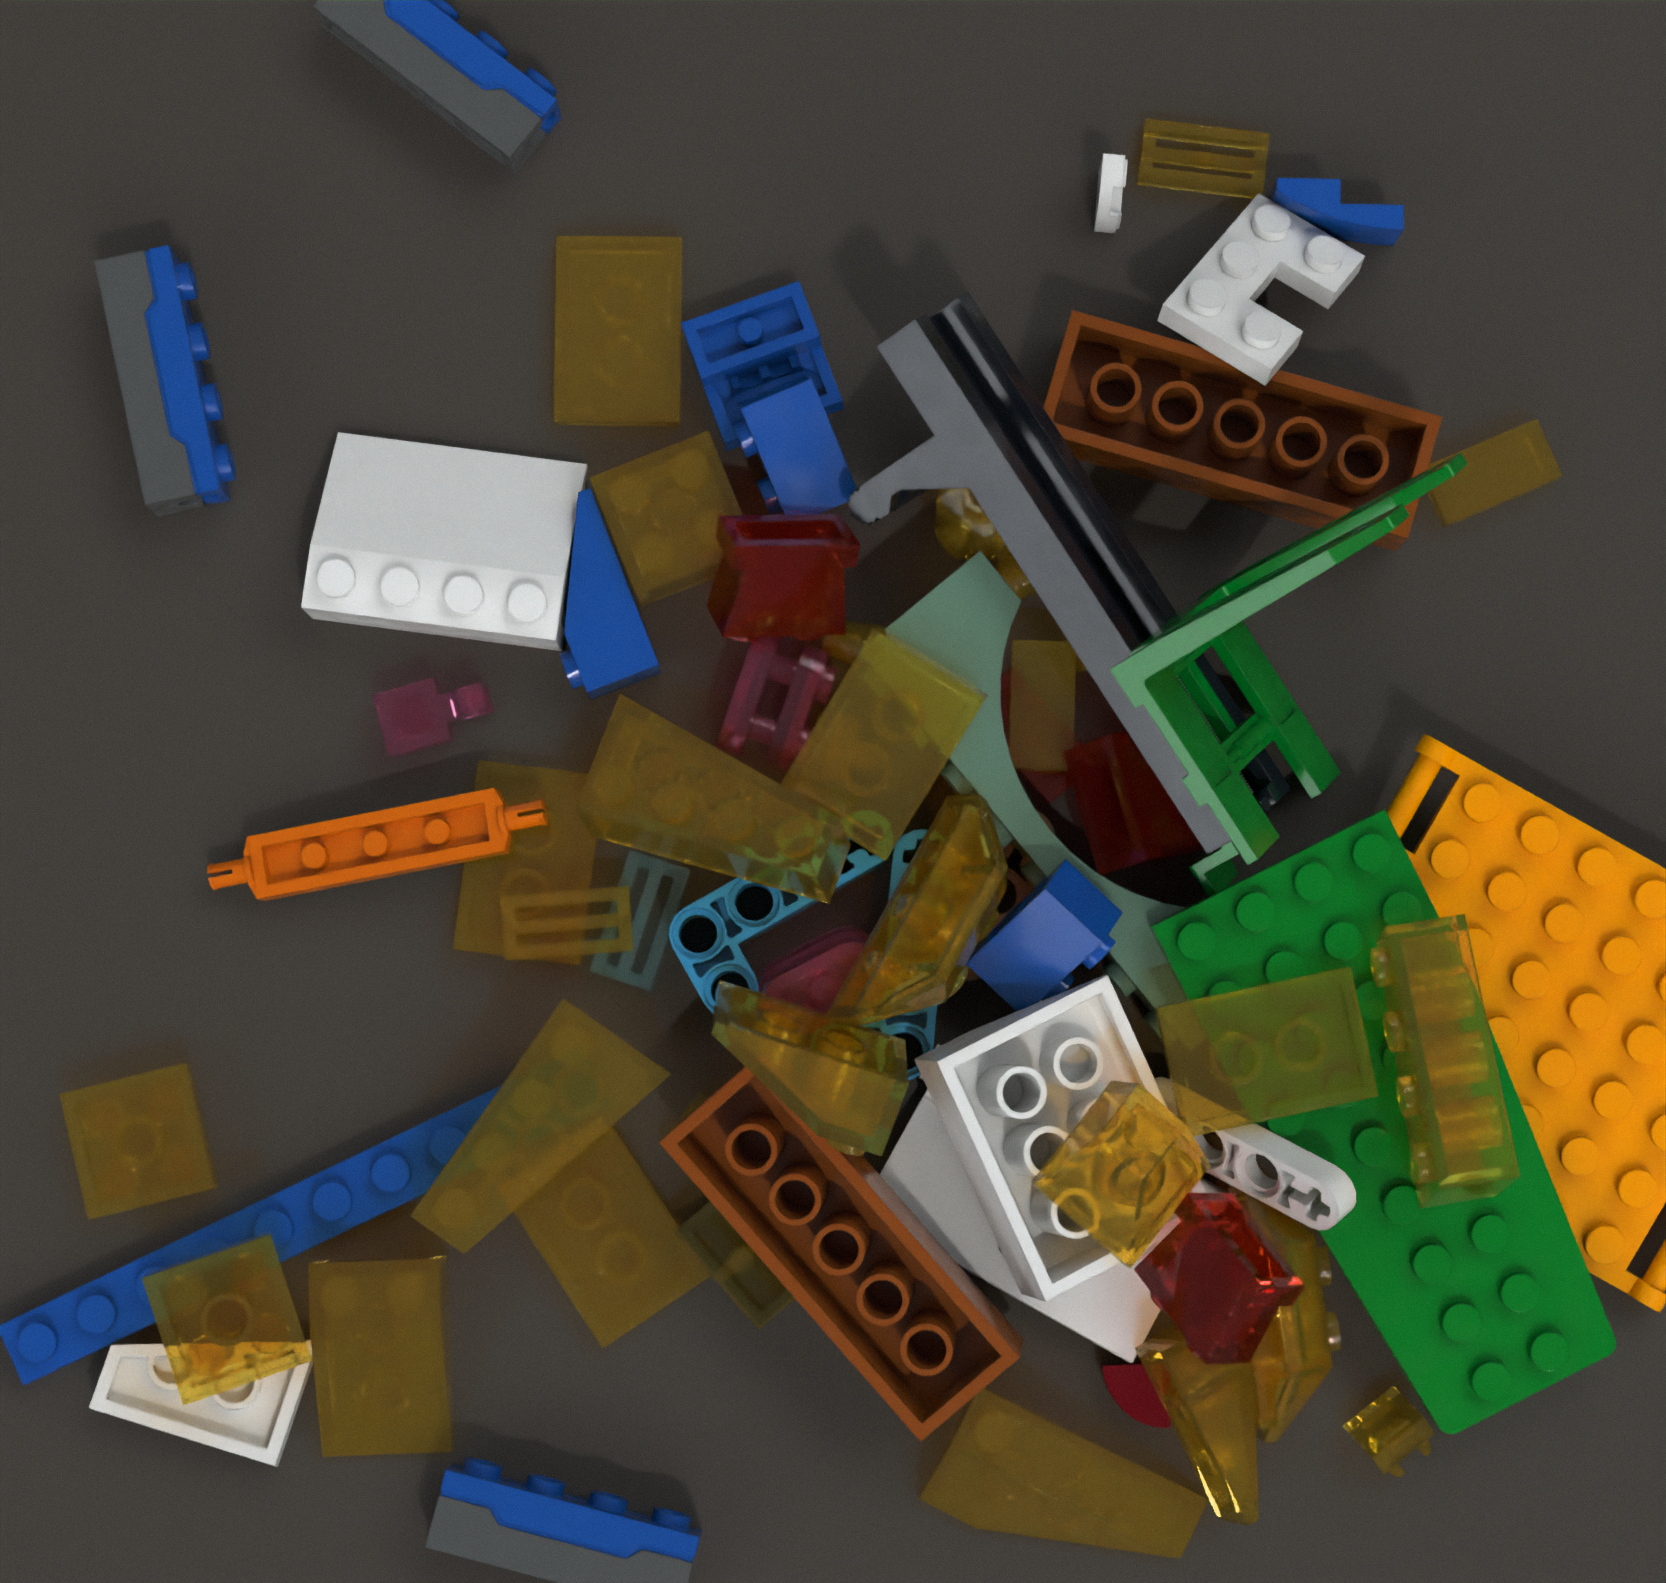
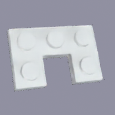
M1258 193L1163 303L1157 321L1266 386L1295 351L1303 331L1255 303V300L1271 281L1276 278L1329 309L1359 273L1365 255Z

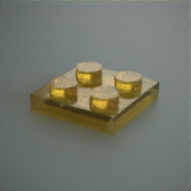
M185 1062L60 1094L88 1220L219 1188L190 1063Z

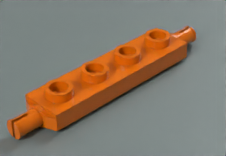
M490 788L247 836L243 852L244 858L208 864L207 874L216 876L210 877L208 880L213 890L248 883L256 899L268 901L509 854L512 831L548 825V815L543 813L547 811V807L543 798L507 806V803L500 794V790Z

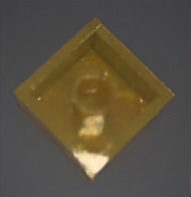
M709 430L589 477L641 607L758 561L755 544Z
M271 1231L150 1271L142 1277L183 1406L312 1361V1354Z

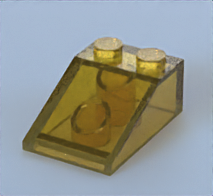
M720 980L715 993L712 1035L815 1134L826 1138L827 1143L831 1147L854 1156H861L865 1151L882 1156L909 1085L905 1040Z
M448 1256L323 1260L308 1263L310 1338L322 1456L452 1452L453 1415Z

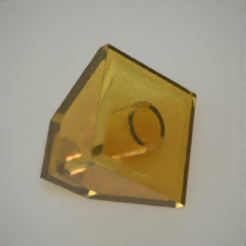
M1111 1081L1031 1181V1184L1125 1267L1131 1268L1211 1165L1189 1128L1139 1083Z

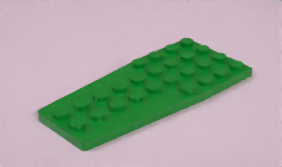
M1385 809L1378 810L1149 926L1237 1102L1248 1120L1336 1165L1351 1179L1356 1190V1204L1353 1210L1330 1229L1315 1230L1433 1423L1442 1432L1456 1434L1600 1361L1614 1352L1616 1348L1614 1333L1475 988Z

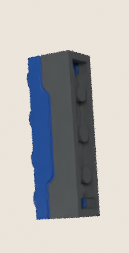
M317 0L313 5L323 28L515 175L544 141L546 134L550 133L562 118L557 99L554 97L557 94L556 88L534 69L528 68L523 74L505 59L509 55L506 49L486 32L479 30L474 36L457 23L460 18L459 14L444 0Z
M169 245L151 248L147 252L142 250L94 261L145 506L158 517L204 507L209 503L213 505L231 501L227 482L237 479L236 468L229 444H219L215 421L223 420L224 412L216 383H206L202 361L211 359V350L204 324L202 322L194 323L189 301L198 299L199 294L190 262L181 263V260Z
M465 1457L463 1466L453 1463L445 1470L440 1489L442 1492L438 1496L425 1545L426 1548L557 1583H689L702 1529L690 1527L692 1518L690 1515L662 1507H654L652 1516L627 1510L628 1499L598 1490H591L589 1499L564 1493L565 1482L539 1474L529 1473L526 1483L501 1476L502 1465L474 1457Z

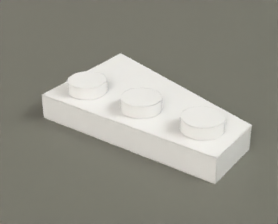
M294 1340V1342L248 1341L220 1344L111 1345L89 1408L278 1467L320 1342L318 1340Z

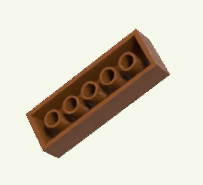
M1072 310L1043 407L1078 460L1316 529L1428 470L1442 421V416L1282 370H1278L1265 386L1202 347ZM1420 497L1404 506L1410 515L1395 529L1372 542L1371 545L1396 552L1409 538Z
M767 1046L676 1124L659 1142L920 1442L1020 1358L1024 1342L1020 1334Z

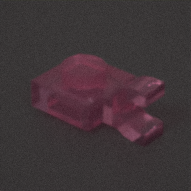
M432 677L372 695L387 753L391 758H397L454 741L449 722L471 719L495 712L489 689L482 687V684L479 682L441 694L438 680Z

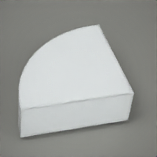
M1103 153L1098 171L1094 232L1116 233V229L1120 227L1123 187L1126 185L1128 164L1125 155Z

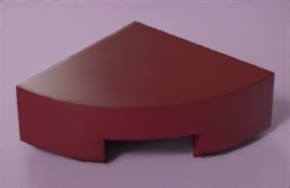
M1167 1362L1101 1364L1105 1386L1113 1400L1126 1414L1145 1425L1157 1428H1171Z

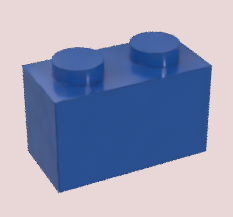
M804 374L736 403L742 418L731 422L745 457L757 454L766 477L756 481V484L770 516L781 512L786 523L792 526L850 500L849 495L857 488L811 377Z
M1065 859L985 935L965 964L1012 1008L1019 1011L1038 1003L1041 999L1045 1000L1066 991L1075 980L1071 972L1079 964L1082 963L1089 970L1093 968L1115 944L1116 941L1109 933L1123 912Z

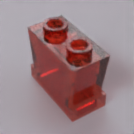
M842 514L718 516L716 540L723 551V555L706 607L723 638L753 642L762 637L792 636L800 640L811 641L827 635H846L844 568L857 567L860 543Z
M1127 731L1109 734L1063 751L1096 869L1100 875L1116 872L1147 861L1163 862L1203 849L1132 739L1129 740Z
M1187 1193L1174 1211L1181 1222L1134 1270L1150 1290L1152 1301L1168 1314L1186 1338V1345L1189 1350L1201 1359L1205 1365L1250 1363L1279 1306H1292L1306 1286L1232 1193Z

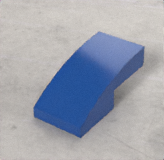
M1276 179L1269 199L1332 237L1371 245L1394 246L1404 230V205L1340 204L1341 179Z

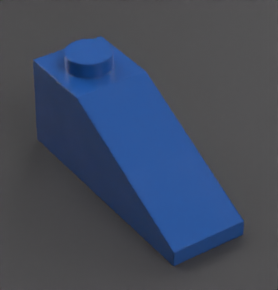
M591 488L578 492L564 629L570 650L560 653L559 656L572 689L584 685L590 699L594 700L659 675L662 671Z

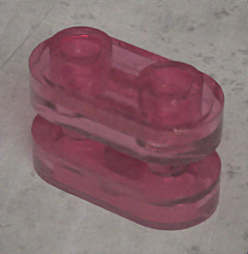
M757 628L726 713L717 748L741 756L748 739L770 746L765 765L790 772L794 761L802 764L807 762L818 729L807 725L815 701L826 705L838 668L827 665L830 652L807 644L803 649L799 662L777 655L782 636ZM769 679L790 686L778 722L757 715Z
M851 926L832 929L772 960L764 967L758 979L759 999L764 1017L773 1029L785 1035L798 1036L811 1032L871 1001L880 992L884 984L885 967L874 941L866 932Z

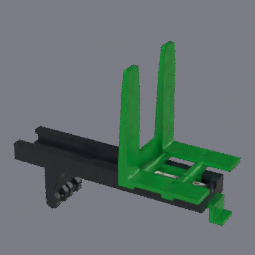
M969 292L950 302L948 306L935 315L928 317L927 314H924L914 319L877 346L934 436L853 490L854 492L849 495L850 500L847 501L851 512L850 516L861 522V525L865 523L870 525L929 489H970L1203 847L1204 851L1189 865V868L1205 893L1210 896L1224 889L1238 875L1237 868L1231 861V858L1241 854L1246 864L1249 865L1258 860L1280 837L1265 812L1270 810L1271 806L1277 803L1291 788L1265 750V747L1272 740L1311 799L1321 794L1341 773L1243 620L1395 529L1410 516L1404 506L1455 476L1468 462L1460 452L1247 566L1200 595L1198 601L1177 614ZM1211 646L1254 710L1246 719L1203 654Z

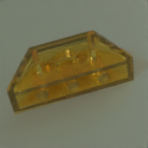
M978 793L946 797L825 1018L834 1024L865 1025L945 1003L949 997L961 988L968 974V966L966 964L978 942L987 937L994 928L999 915L997 907L1007 888L1008 866L987 799Z
M1222 1181V1189L1227 1191L1224 1203L1256 1437L1264 1443L1276 1442L1333 1368L1331 1351L1341 1349L1337 1316L1335 1311H1325L1322 1286L1332 1284L1330 1259L1327 1248L1325 1246L1317 1247L1315 1236L1293 1218Z

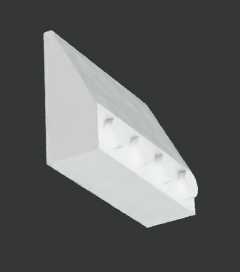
M338 432L310 543L301 608L312 619L562 651L578 492L585 490L588 466L583 463Z
M1108 975L1100 976L973 1029L914 1059L1022 1295L1047 1302L1215 1213Z

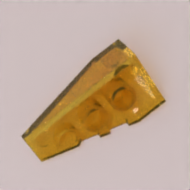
M987 1386L964 1405L919 1496L920 1500L977 1529L1178 1559L1181 1558L1209 1501L1204 1496Z

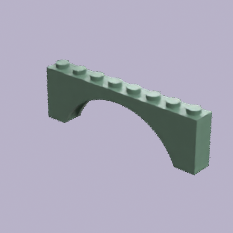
M979 551L858 650L856 654L863 664L856 671L879 699H882L889 693L903 710L904 714L897 721L911 740L920 749H923L930 743L944 760L945 764L938 771L953 791L961 799L971 793L981 805L986 814L979 821L995 842L1003 849L1012 843L1022 857H1024L1027 863L1020 868V871L1033 888L1038 886L1066 859L1123 912L1109 933L1116 942L1105 955L1109 962L1101 970L1105 975H1108L1113 986L1125 998L1133 992L1149 1010L1142 1017V1020L1166 1048L1175 1042L1178 1047L1191 1051L1205 1039V1036L1149 927L1186 907L1162 903L1135 894L1114 884L1089 868L1051 832L1033 807L1020 783L1004 734L1001 712V671L1008 635L1021 600L984 554Z

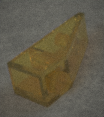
M1195 1310L1135 1347V1350L1162 1405L1170 1417V1421L1218 1519L1250 1526L1259 1520L1254 1370L1245 1354L1247 1341L1240 1327L1234 1320L1227 1317L1226 1313Z

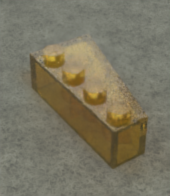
M619 694L575 806V811L592 837L830 904L851 846L839 817L622 694Z
M1465 914L1386 926L1377 940L1378 947L1370 949V963L1376 986L1378 988L1384 987L1388 1012L1383 1014L1384 1033L1390 1052H1395L1399 1077L1396 1080L1397 1096L1402 1115L1406 1120L1410 1159L1416 1182L1419 1207L1426 1208L1498 1196L1520 1177Z
M563 999L410 1216L463 1254L467 1253L673 1073L569 999Z

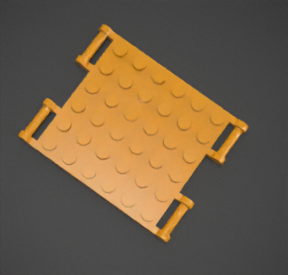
M1423 733L1414 749L1419 755L1386 813L1399 838H1401L1441 767L1457 775L1413 853L1408 850L1406 852L1475 988L1588 1271L1627 1293L1642 1304L1661 1313L1666 1304V1239L1643 1278L1630 1272L1627 1268L1666 1203V869L1460 754L1444 743Z

